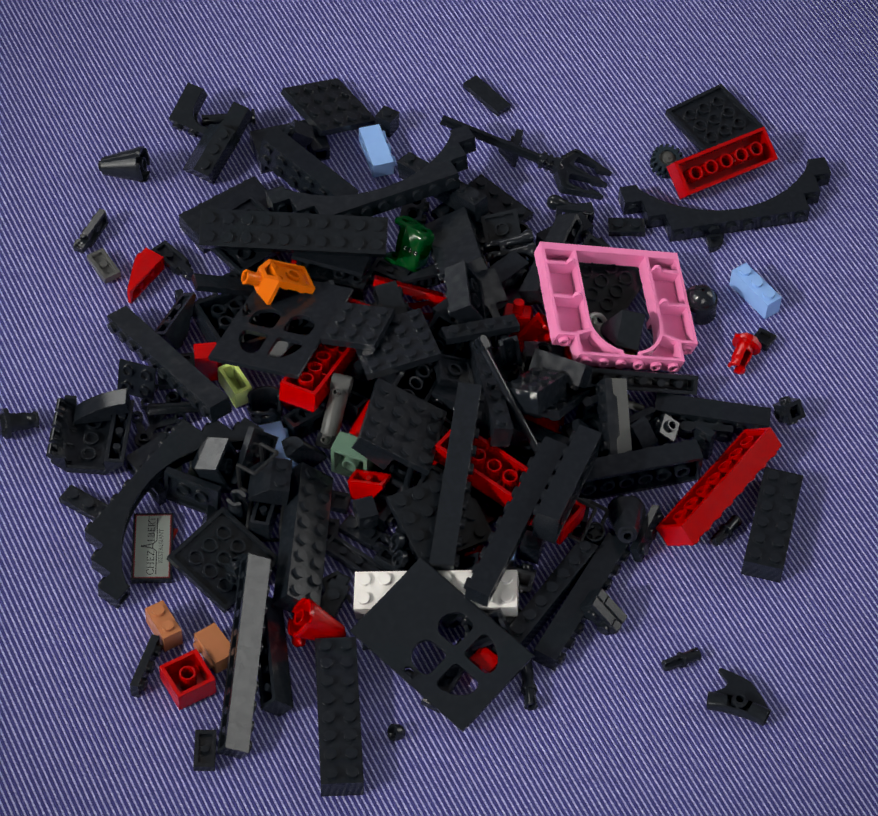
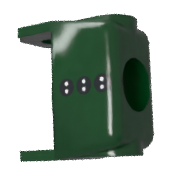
M409 216L396 217L395 224L401 226L396 242V252L386 253V258L384 259L394 265L417 272L426 266L435 236L430 229Z

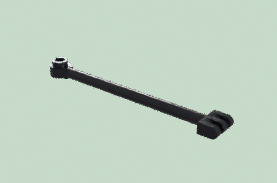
M481 335L472 341V346L476 354L481 352L534 452L538 442L488 350L491 346L489 340L485 335Z

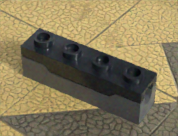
M604 378L597 382L596 394L599 400L597 406L598 414H600L599 432H602L600 450L603 456H607L609 454L625 453L632 450L627 381L624 378Z

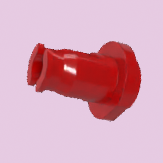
M735 333L732 340L735 349L731 356V362L727 366L730 368L735 365L736 367L733 372L744 374L752 355L759 354L762 345L758 338L750 333Z

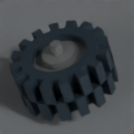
M662 144L655 148L650 159V168H653V173L657 171L656 175L658 177L661 174L662 178H665L666 175L668 179L671 178L666 167L684 158L682 157V152L679 153L680 149L678 147L675 150L674 145L669 147V144H666L664 147Z

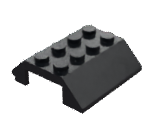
M65 395L64 399L58 398L46 456L51 459L52 464L66 472L106 475L123 466L135 401L130 400L129 413L112 415L111 420L74 424V409L78 405L77 396Z

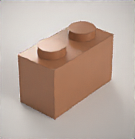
M163 600L145 608L146 622L153 634L160 636V645L163 646L164 652L183 644L182 630Z
M216 623L194 633L193 647L197 649L199 654H202L209 669L212 668L216 674L225 670L228 666L230 642Z

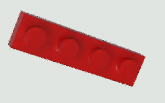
M375 275L373 286L395 280ZM396 281L398 287L402 288L403 296H412L414 300L422 301L424 299L430 301V304L437 305L446 299L445 293Z

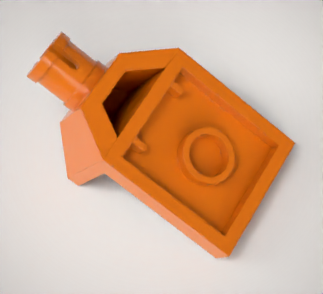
M268 259L260 265L257 272L245 269L241 275L242 284L254 286L258 295L267 305H271L279 287L302 294H313L316 289L305 266Z

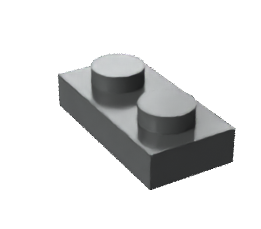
M103 248L86 255L87 261L105 284L121 277V271Z

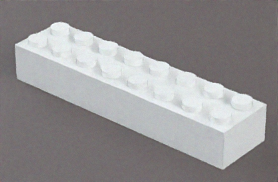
M472 570L438 571L465 595L466 589L463 587L466 579L472 577ZM407 571L355 572L353 610L356 619H361ZM505 571L487 607L474 601L472 602L482 610H497L501 608L505 617H517L519 604L518 571Z

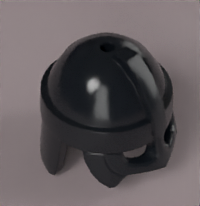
M704 284L691 286L686 290L690 311L695 313V323L705 325L712 322L716 316L717 294Z
M261 386L248 392L250 408L247 407V411L252 422L262 425L280 420L283 415V406L281 400H279L280 390L278 388Z

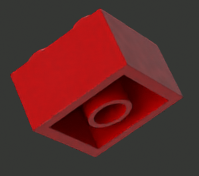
M197 649L159 666L160 679L179 710L217 693L216 679Z

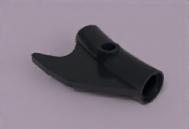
M719 668L718 673L723 677L727 685L714 692L708 691L706 709L742 717L764 726L771 709L767 707L754 685L733 672Z

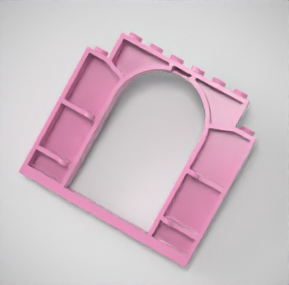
M540 242L534 251L552 345L570 346L572 360L588 366H599L600 368L615 367L617 369L633 368L635 370L651 369L652 371L662 370L669 372H678L685 362L684 355L692 354L698 345L677 253ZM579 262L615 264L639 268L649 314L646 326L647 329L652 328L653 345L650 348L639 351L637 355L624 354V350L612 346L600 337L590 320Z

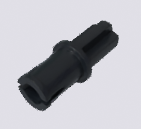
M732 515L725 524H721L719 530L710 539L713 545H721L727 538H730L733 532L742 524V520L737 515Z
M697 647L686 652H678L676 656L663 660L661 662L664 671H670L680 666L684 668L687 664L700 660L702 658L701 652Z

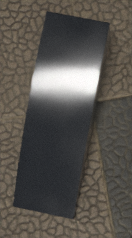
M127 389L105 392L81 402L74 409V424L108 421L112 419V415L129 413L130 396Z

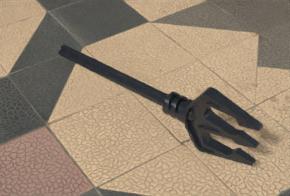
M443 115L440 122L441 125L451 129L467 125ZM467 125L476 139L537 163L539 169L549 170L550 173L554 174L553 177L560 193L598 200L603 199V195L593 188L585 190L569 182V179L602 188H606L608 185L597 176H591L574 165L575 163H580L593 168L596 174L611 176L612 172L582 151L574 149L562 155L561 158L554 157L552 154L548 155L545 151L539 154Z

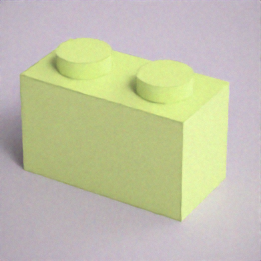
M229 364L218 367V382L235 408L249 403L248 392L252 390V386L238 366Z

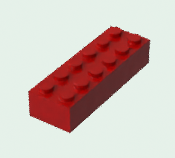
M764 126L678 160L666 168L681 200L777 160L778 157Z

